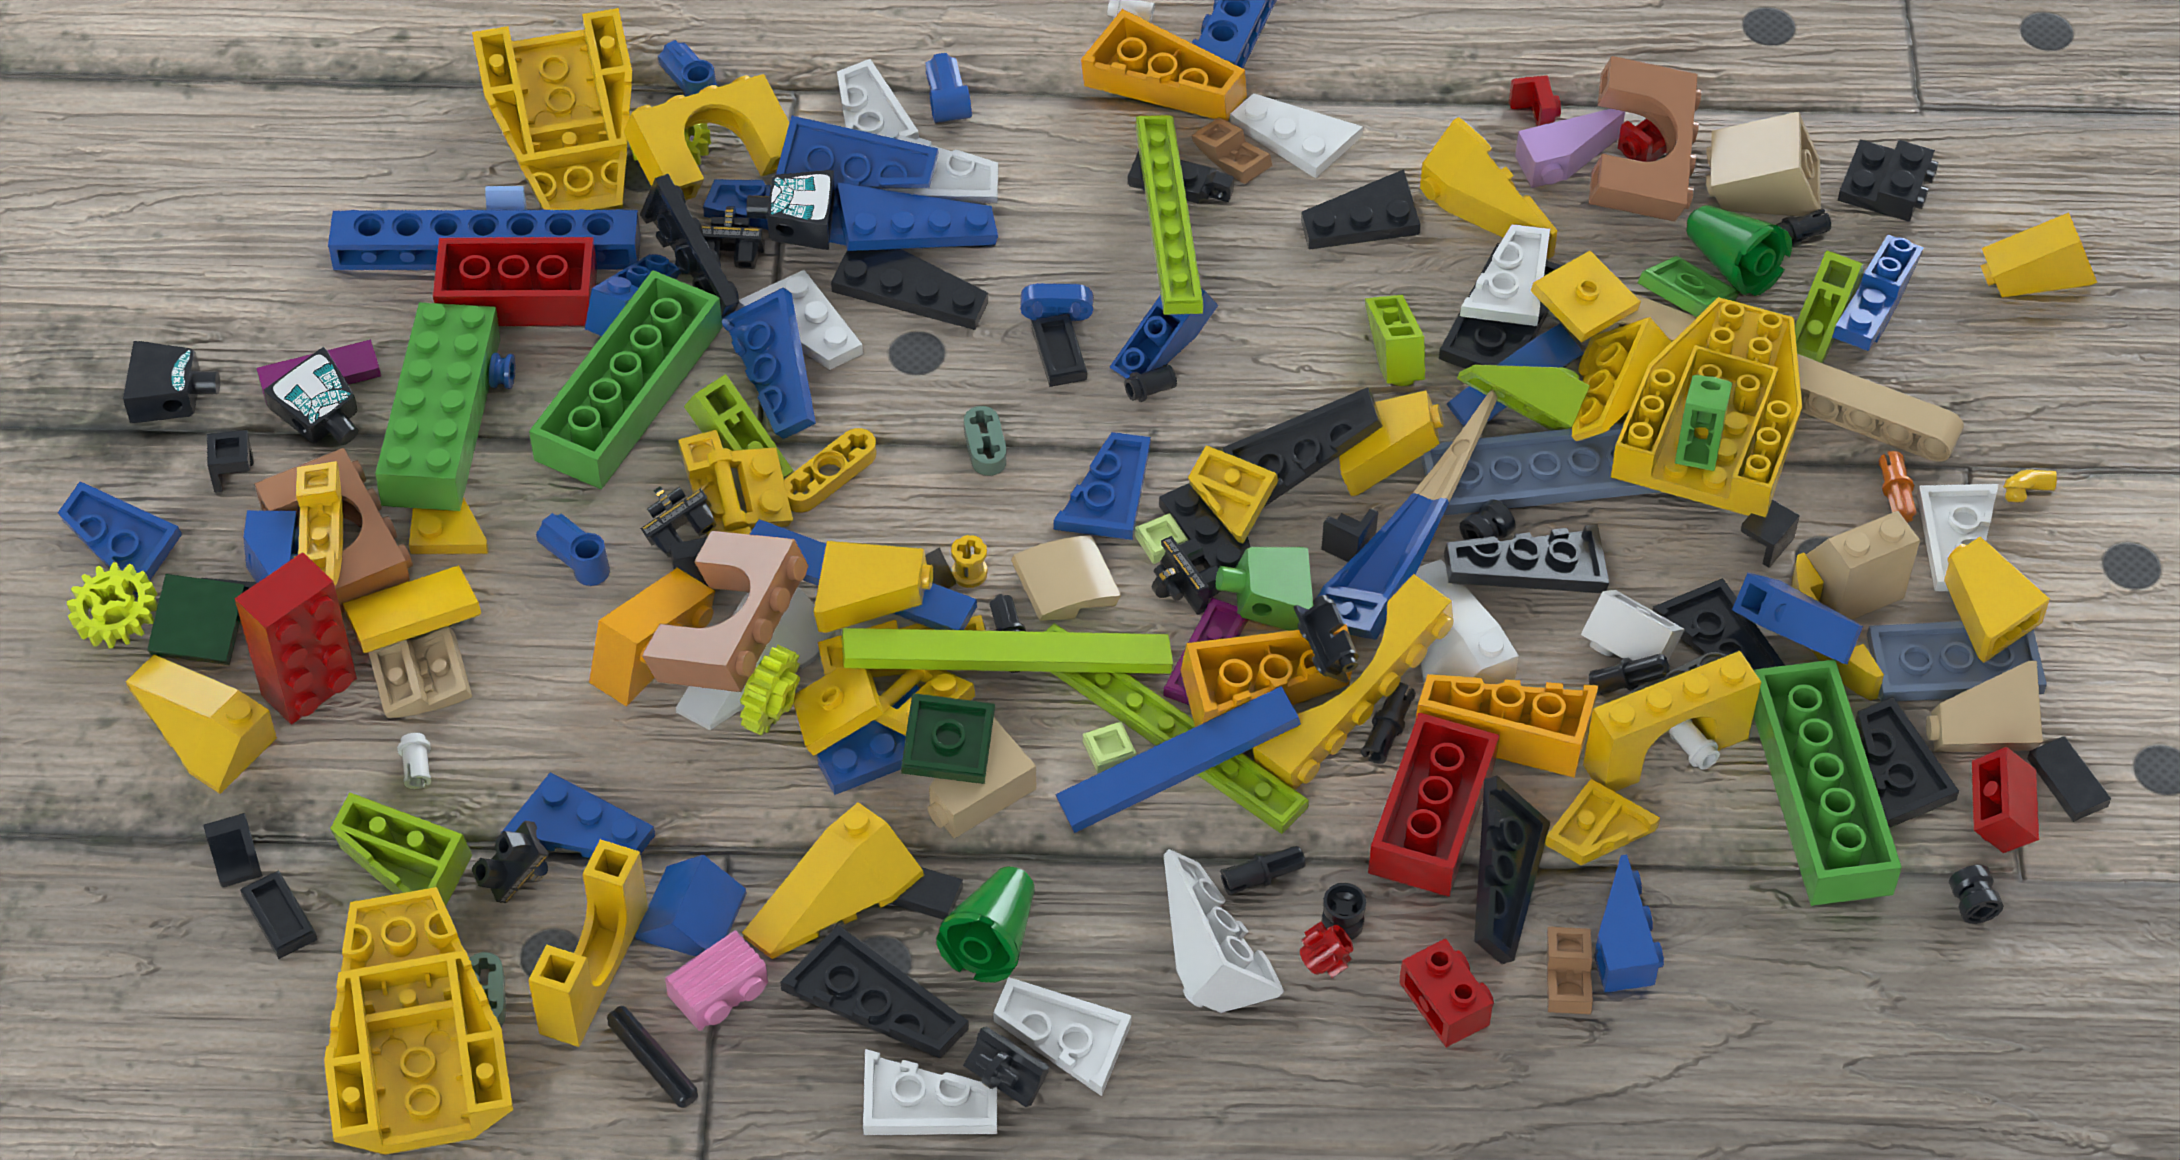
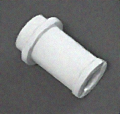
M1109 0L1107 15L1113 16L1114 20L1119 12L1124 9L1151 23L1155 3L1141 0Z
M1691 719L1672 727L1669 730L1670 737L1689 755L1688 761L1692 766L1707 769L1718 760L1720 753L1717 743L1714 740H1708L1692 723Z
M421 733L406 734L401 738V743L397 746L398 754L403 758L404 785L410 789H421L425 787L424 783L426 785L431 783L427 756L431 750V745L426 740L425 735Z

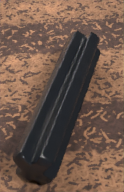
M618 1006L607 1015L608 1026L678 1107L686 1108L697 1100V1087L627 1007Z

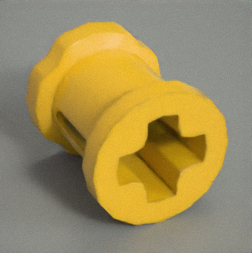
M965 535L956 539L951 546V557L955 560L952 566V574L956 583L965 588L980 586L985 582L988 573L987 565L984 562L987 557V546L981 538L974 535ZM971 546L974 547V554H972V556H971ZM966 568H968V577L964 573Z

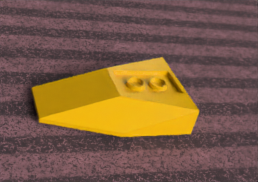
M1720 297L1711 303L1648 365L1615 445L1611 478L1749 516L1753 513L1766 517L1802 410L1794 317ZM1693 375L1713 376L1732 383L1724 430L1714 471L1675 464L1685 403ZM1703 427L1696 428L1694 436L1699 439H1707L1708 429Z

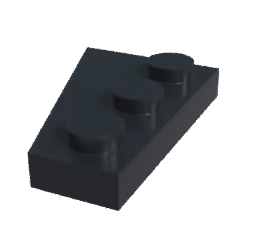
M1404 169L1301 212V224L1309 250L1420 235V221Z
M1894 697L1857 712L1856 726L1889 828L1957 800L1958 788Z

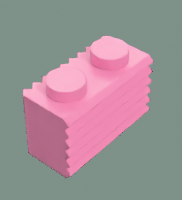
M734 930L665 978L667 996L698 1031H701L705 1026L717 1025L729 1015L731 1009L738 1006L740 1002L745 1000L751 1001L757 998L768 984V977L764 960Z

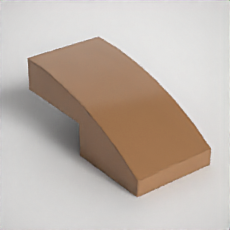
M1219 117L1191 135L1194 144L1212 162L1244 184L1272 167L1270 153L1246 142L1243 129Z
M1547 928V1007L1549 1013L1591 1014L1593 1005L1591 929Z

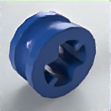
M499 353L492 354L489 367V383L491 388H497L499 384H503L506 389H512L516 370L514 354H507L506 358L500 357Z

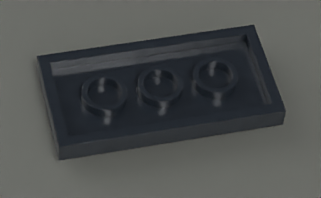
M1499 243L1496 244L1493 252L1491 253L1481 273H1485L1486 269L1490 265L1493 254L1498 248ZM1546 260L1544 276L1560 268L1562 265ZM1475 283V285H1474L1473 289L1471 290V292H1470V294H1469L1468 297H1470V295L1472 294L1473 290L1475 289L1476 283ZM1540 302L1537 326L1462 317L1459 313L1439 350V360L1465 369L1473 365H1498L1536 338L1550 310Z

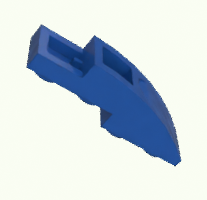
M1888 234L1865 270L1861 285L1837 322L1832 338L1869 351L1873 343L1879 341L1913 275L1924 247L1913 244L1905 238L1894 237Z

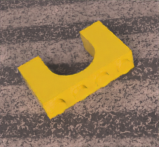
M761 74L751 78L748 75L741 76L732 83L720 87L711 85L705 87L699 93L687 97L677 95L665 103L653 107L651 105L638 107L631 113L624 129V134L650 185L652 186L655 178L669 174L674 185H678L681 188L685 200L696 197L704 177L686 144L684 136L686 129L700 123H713L728 128L742 140L762 177L777 172L790 122L765 75Z
M1738 651L1595 707L1592 711L1583 766L1591 779L1616 792L1640 782L1644 758L1650 746L1666 731L1686 720L1692 719V723L1708 740H1714L1718 745V751L1744 741L1749 737L1761 681L1741 651Z
M601 839L582 874L587 898V910L583 930L575 952L572 953L546 944L528 980L539 1034L580 1047L649 907L640 851Z

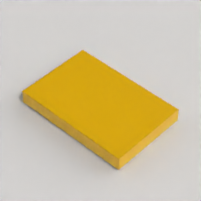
M459 565L342 603L348 621L364 653L482 614L479 602Z

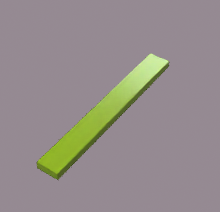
M1136 116L1135 128L1163 314H1203L1202 291L1173 116Z
M1053 623L1045 632L1067 631ZM1051 672L1155 746L1195 728L1191 717L1127 673ZM1243 753L1197 774L1281 834L1308 809L1309 799Z
M843 628L841 637L844 668L1171 674L1173 667L1169 634Z

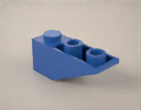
M649 254L594 286L591 290L585 330L602 336L652 270L677 279L681 274L680 270L675 264L669 262V259L665 256Z
M1201 288L1203 314L1164 315L1160 294L1110 365V368L1127 379L1132 372L1141 374L1168 364L1197 337L1219 305Z
M247 510L243 535L246 568L256 583L298 555L299 527H297L296 511Z
M1748 572L1732 608L1733 611L1757 625L1844 664H1848L1863 628L1862 625L1780 580Z
M1627 854L1620 857L1594 953L1604 993L1653 986L1656 982L1658 968L1664 965L1662 947L1659 942H1653L1650 932L1653 929L1650 908L1648 905L1642 906L1639 896L1642 894L1640 874L1638 870L1631 869Z

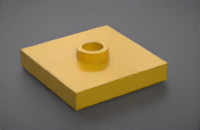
M1591 251L1584 253L1533 282L1531 292L1581 343L1637 311L1641 303Z
M844 665L794 695L793 704L805 747L813 756L884 714L870 669L844 668Z

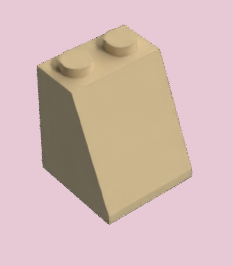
M1799 112L1712 130L1711 147L1706 149L1708 164L1711 168V174L1706 175V185L1710 197H1716L1721 209L1735 212L1803 216L1821 209L1820 158Z
M1899 511L1829 538L1806 554L1824 582L1820 603L1853 620L1904 599L1920 539Z

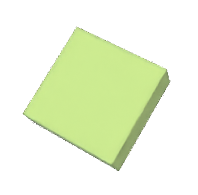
M1170 513L1135 527V537L1153 564L1160 562L1165 554V550L1161 546V540L1172 536L1177 544L1188 541Z
M1122 722L1083 733V744L1097 774L1137 755Z

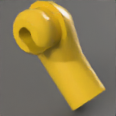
M2026 469L2016 473L2005 480L2003 488H2006V501L2016 503L2026 501V489L2055 491L2057 484L2056 471Z

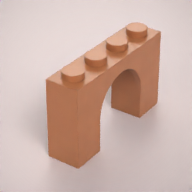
M1616 56L1610 57L1600 74L1598 106L1638 114L1650 120L1664 137L1666 157L1653 162H1642L1602 153L1591 171L1588 204L1674 222L1684 209H1689L1693 198V187H1689V176L1693 174L1696 164V155L1691 154V150L1699 129V123L1694 121V114L1701 100V89H1697L1698 74Z
M344 448L297 466L337 461L340 475L343 518L352 521L361 528L357 539L344 549L342 553L340 575L335 586L341 613L345 612L342 603L409 582L410 578L407 568L413 566L405 545L397 546L394 540L397 538V534L390 517L382 518L379 511L382 510L375 490L373 488L367 490L363 484L366 482V477L359 461L351 462ZM297 467L254 483L262 511H296L297 527L299 526L300 506L296 498Z
M711 531L694 562L709 588L748 592L749 596L745 604L732 617L711 627L690 628L659 624L642 657L657 682L742 692L749 677L754 673L756 664L766 645L771 641L773 632L783 613L788 609L790 600L798 585L804 579L809 565L795 539Z

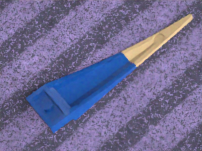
M1494 390L1487 394L1447 451L1402 506L1319 592L1317 597L1327 595L1329 599L1335 601L1344 624L1347 625L1349 635L1377 640L1387 621V602L1413 574L1416 575L1497 401V395Z

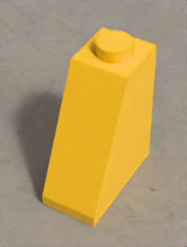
M2069 212L1981 248L1987 263L1980 265L1988 286L1997 285L2001 297L2090 286L2098 283Z
M1427 390L1375 402L1383 427L1339 456L1341 475L1351 497L1363 493L1440 444L1438 428L1444 427L1443 416L1439 404L1432 405Z
M1981 536L1968 545L1960 544L1950 553L1947 559L1949 564L1944 581L1977 657L1983 663L2043 623L2050 598Z
M827 541L813 611L818 632L828 633L922 605L924 589L930 590L933 581V566L927 565L924 549Z

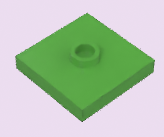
M1678 256L1642 271L1637 282L1695 317H1698L1718 297L1736 301L1739 294L1733 287Z

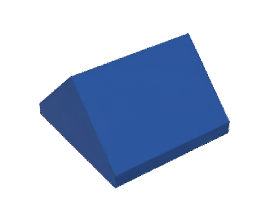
M704 854L669 865L662 875L635 934L636 940L696 957L729 934L747 894L746 888Z

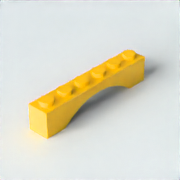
M1413 574L1387 602V621L1382 641L1373 660L1361 676L1346 690L1324 704L1297 713L1301 725L1253 747L1255 763L1294 790L1302 783H1309L1318 773L1321 762L1329 754L1334 755L1343 747L1347 734L1356 725L1361 726L1369 719L1374 710V705L1383 696L1388 697L1396 690L1401 676L1410 667L1415 668L1422 662L1427 653V648L1436 638L1440 640L1448 634L1454 623L1452 600Z

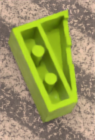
M350 792L330 827L340 848L392 893L400 894L437 887L445 906L472 857V852L463 834Z

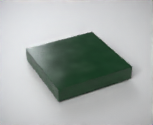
M165 574L147 651L150 655L230 666L240 624V616L235 598L248 590L244 584Z
M912 693L901 774L985 784L995 704Z

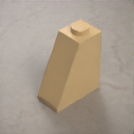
M2027 661L1940 703L1931 711V716H1927L1926 719L1927 739L1929 741L1933 740L1934 752L1997 751L2005 747L2012 751H2030L2042 744L2037 661Z
M994 718L985 784L935 778L929 786L930 805L928 806V813L936 826L939 828L945 827L955 839L1036 790V765Z

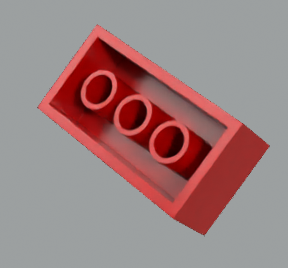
M593 237L439 238L433 301L438 304L496 307L499 326H585L591 290L596 286L598 267Z
M300 553L235 598L261 696L291 725L302 717L311 715L319 705L336 693L345 691L357 679L334 581L305 553Z
M1418 713L1371 844L1368 874L1450 897L1483 801L1484 779L1491 777L1495 766L1499 742L1498 734Z

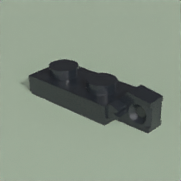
M1138 151L1127 176V185L1145 190ZM1180 160L1187 201L1199 204L1201 199L1208 200L1209 198L1225 202L1230 201L1234 191L1233 176L1208 166Z

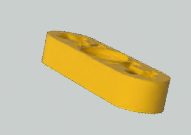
M863 428L850 429L790 474L784 480L791 511L803 513L812 510L873 463L876 458V440L874 435ZM830 464L840 468V471L832 476H825L819 472L821 467Z

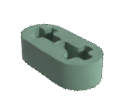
M987 406L971 408L964 416V435L972 467L976 472L985 476L999 474L1006 466V444L999 416L996 411ZM977 423H984V426L987 427V433L981 434ZM985 448H990L992 459H987L984 454Z
M490 952L474 954L469 959L479 983L481 970L489 969L490 971L488 973V985H482L489 1000L493 1014L496 1016L500 1027H502L506 1018L505 975L502 962L496 955Z

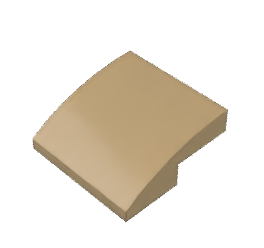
M1092 535L1064 538L1040 544L1014 554L1011 559L1039 621L1075 619L1080 608L1116 606L1121 597Z
M450 626L443 627L412 642L410 639H406L368 652L384 714L387 718L417 715L445 708L473 697L456 635Z

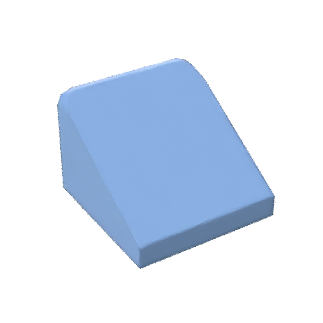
M486 186V210H527L524 186Z

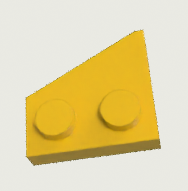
M1206 445L1189 474L1188 480L1192 488L1235 539L1240 543H1244L1275 488L1278 477L1275 472Z
M464 497L460 511L413 508L409 538L411 554H488L487 540Z
M1590 779L1548 833L1545 845L1582 866L1655 832L1659 827L1660 817L1595 780Z

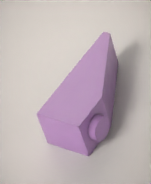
M1607 109L1518 131L1515 157L1531 188L1567 180L1618 140L1621 124L1624 123L1625 111Z

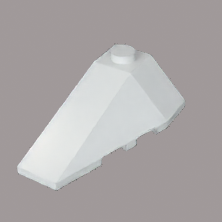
M1441 559L1420 566L1416 576L1452 600L1454 620L1448 634L1440 640L1436 638L1427 648V653L1421 662L1423 682L1425 683L1427 674L1482 678L1484 684H1500L1504 682V679L1515 680L1519 655L1497 621L1464 584L1448 583L1446 566Z
M797 587L790 600L788 609L783 613L773 632L772 639L766 645L756 667L765 655L769 656L772 647L776 648L777 645L796 652L800 656L797 662L804 669L820 655L817 642L833 638L836 635V630L828 633L818 632L813 612L815 604L800 587ZM749 593L744 596L734 614L745 604ZM689 686L676 706V713L708 730H712L745 707L740 703L745 686L742 692Z
M1168 849L1164 854L1175 962L1177 973L1184 986L1183 993L1186 998L1197 1007L1205 1006L1223 1013L1279 997L1284 992V989L1269 959L1263 951L1257 950L1255 953L1252 951L1243 938L1248 933V930L1241 921H1236L1227 911L1222 909L1221 906L1225 903V898L1200 863Z

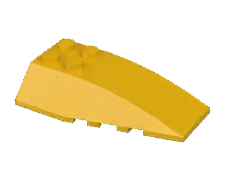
M619 8L582 14L584 30L518 41L511 40L509 26L472 32L485 100L542 209L616 210L623 208L628 145L624 129L630 117L633 74Z
M437 887L350 902L342 948L341 972H338L335 1008L332 1010L330 1020L329 1045L326 1046L324 1057L334 1142L387 1155L476 1138L513 1111L503 1034Z

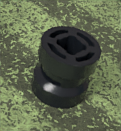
M1491 499L1480 508L1478 514H1470L1460 522L1459 529L1464 540L1488 537L1505 539L1516 530V523L1512 513L1502 502Z
M1972 865L1962 868L1949 879V885L1954 897L1960 899L1958 908L1964 922L1969 924L1989 921L1998 916L2004 907L1999 893L1992 889L1994 880L1989 868L1985 865Z
M1337 883L1325 892L1321 922L1326 929L1330 926L1338 925L1345 930L1351 940L1357 938L1362 933L1366 910V897L1363 891L1354 884Z

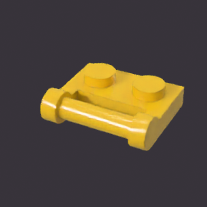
M776 447L735 451L721 448L708 453L707 457L710 468L715 469L725 513L722 516V522L726 531H733L748 526L752 530L759 519L779 527H788L791 524L793 517ZM731 468H737L747 513L740 510Z
M908 669L880 696L878 695L884 714L874 721L906 736L911 698L899 709H895L892 706L917 683L923 681L926 684L915 694L970 701L976 696L974 684L946 670Z

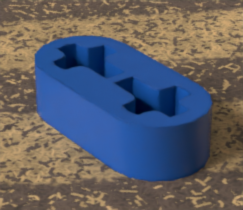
M1030 284L1021 292L1020 310L1026 318L1031 320L1069 314L1071 321H1082L1089 318L1093 313L1094 295L1089 287L1080 284Z

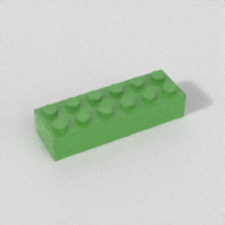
M652 270L529 430L534 461L602 490L722 329L720 298Z
M419 302L375 473L381 506L461 510L490 387L489 367L491 356L493 353L498 352L500 344L496 307Z
M1836 660L1755 669L1754 672L1760 679L1761 686L1753 717L1810 905L1894 895L1902 866Z

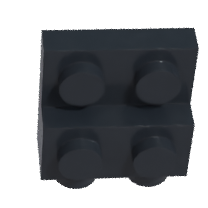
M1860 139L1840 188L1837 201L1910 222L1915 208L1923 209L1929 191L1928 187H1924L1925 182L1933 183L1939 164L1938 161L1933 160L1935 150L1898 140L1895 149Z

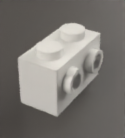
M1617 590L1602 592L1581 635L1591 640V648L1606 656H1612L1614 653L1623 659L1630 658L1634 661L1656 654H1663L1669 660L1685 629Z

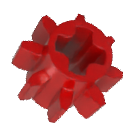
M1320 921L1304 932L1306 937L1301 939L1304 946L1300 948V956L1312 973L1319 975L1327 971L1330 977L1334 978L1348 968L1347 963L1352 960L1349 954L1353 952L1354 948L1350 937L1343 928L1333 925L1326 929Z

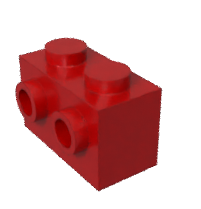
M2008 747L1972 760L1974 832L2003 854L2038 841L2036 769Z
M1446 938L1402 960L1399 983L1446 1048L1490 1025L1494 999L1489 988L1483 982H1477L1470 972V966L1465 955L1460 950L1455 951Z

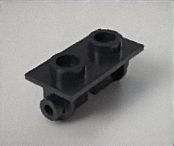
M1321 595L1313 600L1314 606L1310 609L1295 605L1293 608L1300 621L1298 629L1311 646L1314 653L1313 663L1323 676H1329L1347 683L1349 679L1346 672L1357 668L1359 655L1348 631L1342 630L1335 636L1333 635L1335 631L1345 625L1335 601L1329 599L1327 595Z

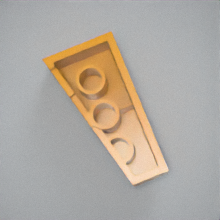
M1124 9L1119 12L1081 58L1085 87L1212 119L1219 117L1228 121L1230 113L1247 98L1245 69Z
M1347 625L1342 626L1333 635L1335 636L1342 630L1348 631ZM1299 630L1186 643L1180 670L1195 727L1282 686L1293 706L1348 686L1352 671L1346 672L1349 679L1347 683L1329 676H1323L1313 663L1314 653L1309 642L1302 636Z
M1427 674L1418 702L1416 718L1418 713H1423L1498 734L1499 742L1496 758L1575 778L1589 730L1598 686L1583 685V690L1563 689V683L1546 682L1545 688L1521 686V680L1504 679V682L1500 684H1484L1482 678Z

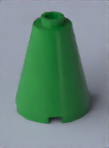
M1704 205L1694 210L1687 220V236L1741 294L1761 295L1770 289L1782 276L1785 270L1780 266L1785 255L1790 258L1792 253V238L1788 231L1782 227L1709 205Z
M1010 866L1000 868L941 922L939 933L936 936V945L941 956L954 970L960 973L964 968L972 973H976L973 980L979 982L996 983L1010 976L1018 964L1034 896L1035 885L1030 876L1020 868Z

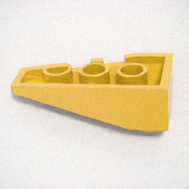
M1457 117L1451 122L1422 163L1420 189L1428 199L1434 200L1445 211L1504 238L1512 224L1550 229L1546 259L1549 260L1555 254L1557 229L1529 195L1522 197L1516 190L1511 180L1514 175L1507 166L1500 170L1488 154L1492 148L1487 141L1464 120Z
M1651 317L1591 337L1579 363L1578 372L1583 376L1582 382L1590 385L1572 426L1571 436L1575 441L1608 431L1630 410L1648 365L1671 343V340Z
M157 655L150 657L125 681L128 689L148 717L160 729L168 745L180 757L188 773L219 794L277 739L269 709L233 687Z
M857 802L827 827L742 932L743 938L765 955L774 959L818 938L820 930L842 920L845 925L857 919L856 913L876 903L881 908L895 901L924 876L923 870L889 824Z

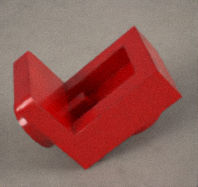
M1548 75L1514 78L1511 80L1509 95L1511 109L1532 108L1536 126L1554 123L1555 118L1561 116L1560 98L1558 95H1553Z
M1646 118L1636 126L1629 121L1621 124L1617 149L1629 159L1653 162L1666 153V143L1660 130Z

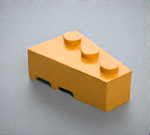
M676 568L598 620L589 683L627 707L655 678L642 655L659 624L690 628L707 627L714 614L712 605L715 591L681 569Z

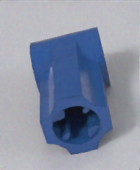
M674 40L664 45L663 51L658 55L659 65L683 90L685 97L697 94L705 87L717 86L713 65L708 61L700 60L685 42L679 43Z
M947 53L934 54L931 60L925 62L934 123L971 118L970 94L967 85L962 84L956 58L950 57Z
M552 513L542 520V524L536 532L537 541L574 571L575 578L579 583L586 586H594L608 578L610 573L604 540L599 535L585 533L562 513L559 515Z

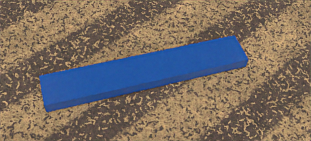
M759 519L749 535L795 539L809 565L803 581L818 586L826 544ZM932 583L930 590L924 589L922 605L892 614L935 630H965L977 608V600Z
M1282 686L1055 795L1073 832L1076 833L1301 725L1300 719Z

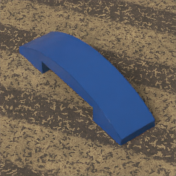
M1559 323L1514 352L1497 366L1565 368L1581 357L1584 352L1562 324ZM1468 386L1446 405L1464 427L1487 395ZM1496 401L1487 423L1498 416L1507 406Z

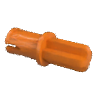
M1889 451L1888 455L1891 465H1888L1885 454L1881 455L1878 461L1884 478L1882 491L1884 496L1889 499L1892 513L1899 511L1905 521L1909 523L1913 521V516L1917 513L1912 495L1914 483L1907 475L1903 454L1898 451Z

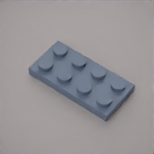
M1962 621L1875 625L1868 628L1867 640L1870 654L1884 674L1879 691L1881 702L1892 697L1896 701L1950 699L2027 661H2037L2039 694H2044L2047 683L2034 629L1983 663L1977 657Z

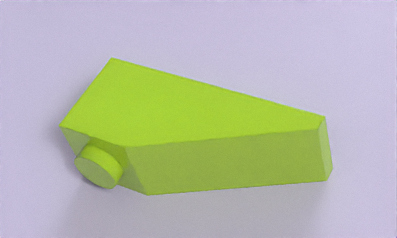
M1826 250L1795 324L1798 355L1820 363L1824 362L1835 338H1832L1835 326L1862 281L1864 274L1863 263Z
M1393 295L1365 298V307L1377 359L1386 383H1392L1396 386H1408L1413 384L1414 381L1425 380L1424 335L1404 296Z
M1473 365L1459 372L1457 377L1461 382L1485 395L1494 390L1498 402L1551 431L1568 429L1573 426L1590 385L1579 380L1577 373L1563 367Z
M726 374L696 392L685 404L684 408L702 433L717 430L723 448L735 451L776 447L783 478L794 471Z

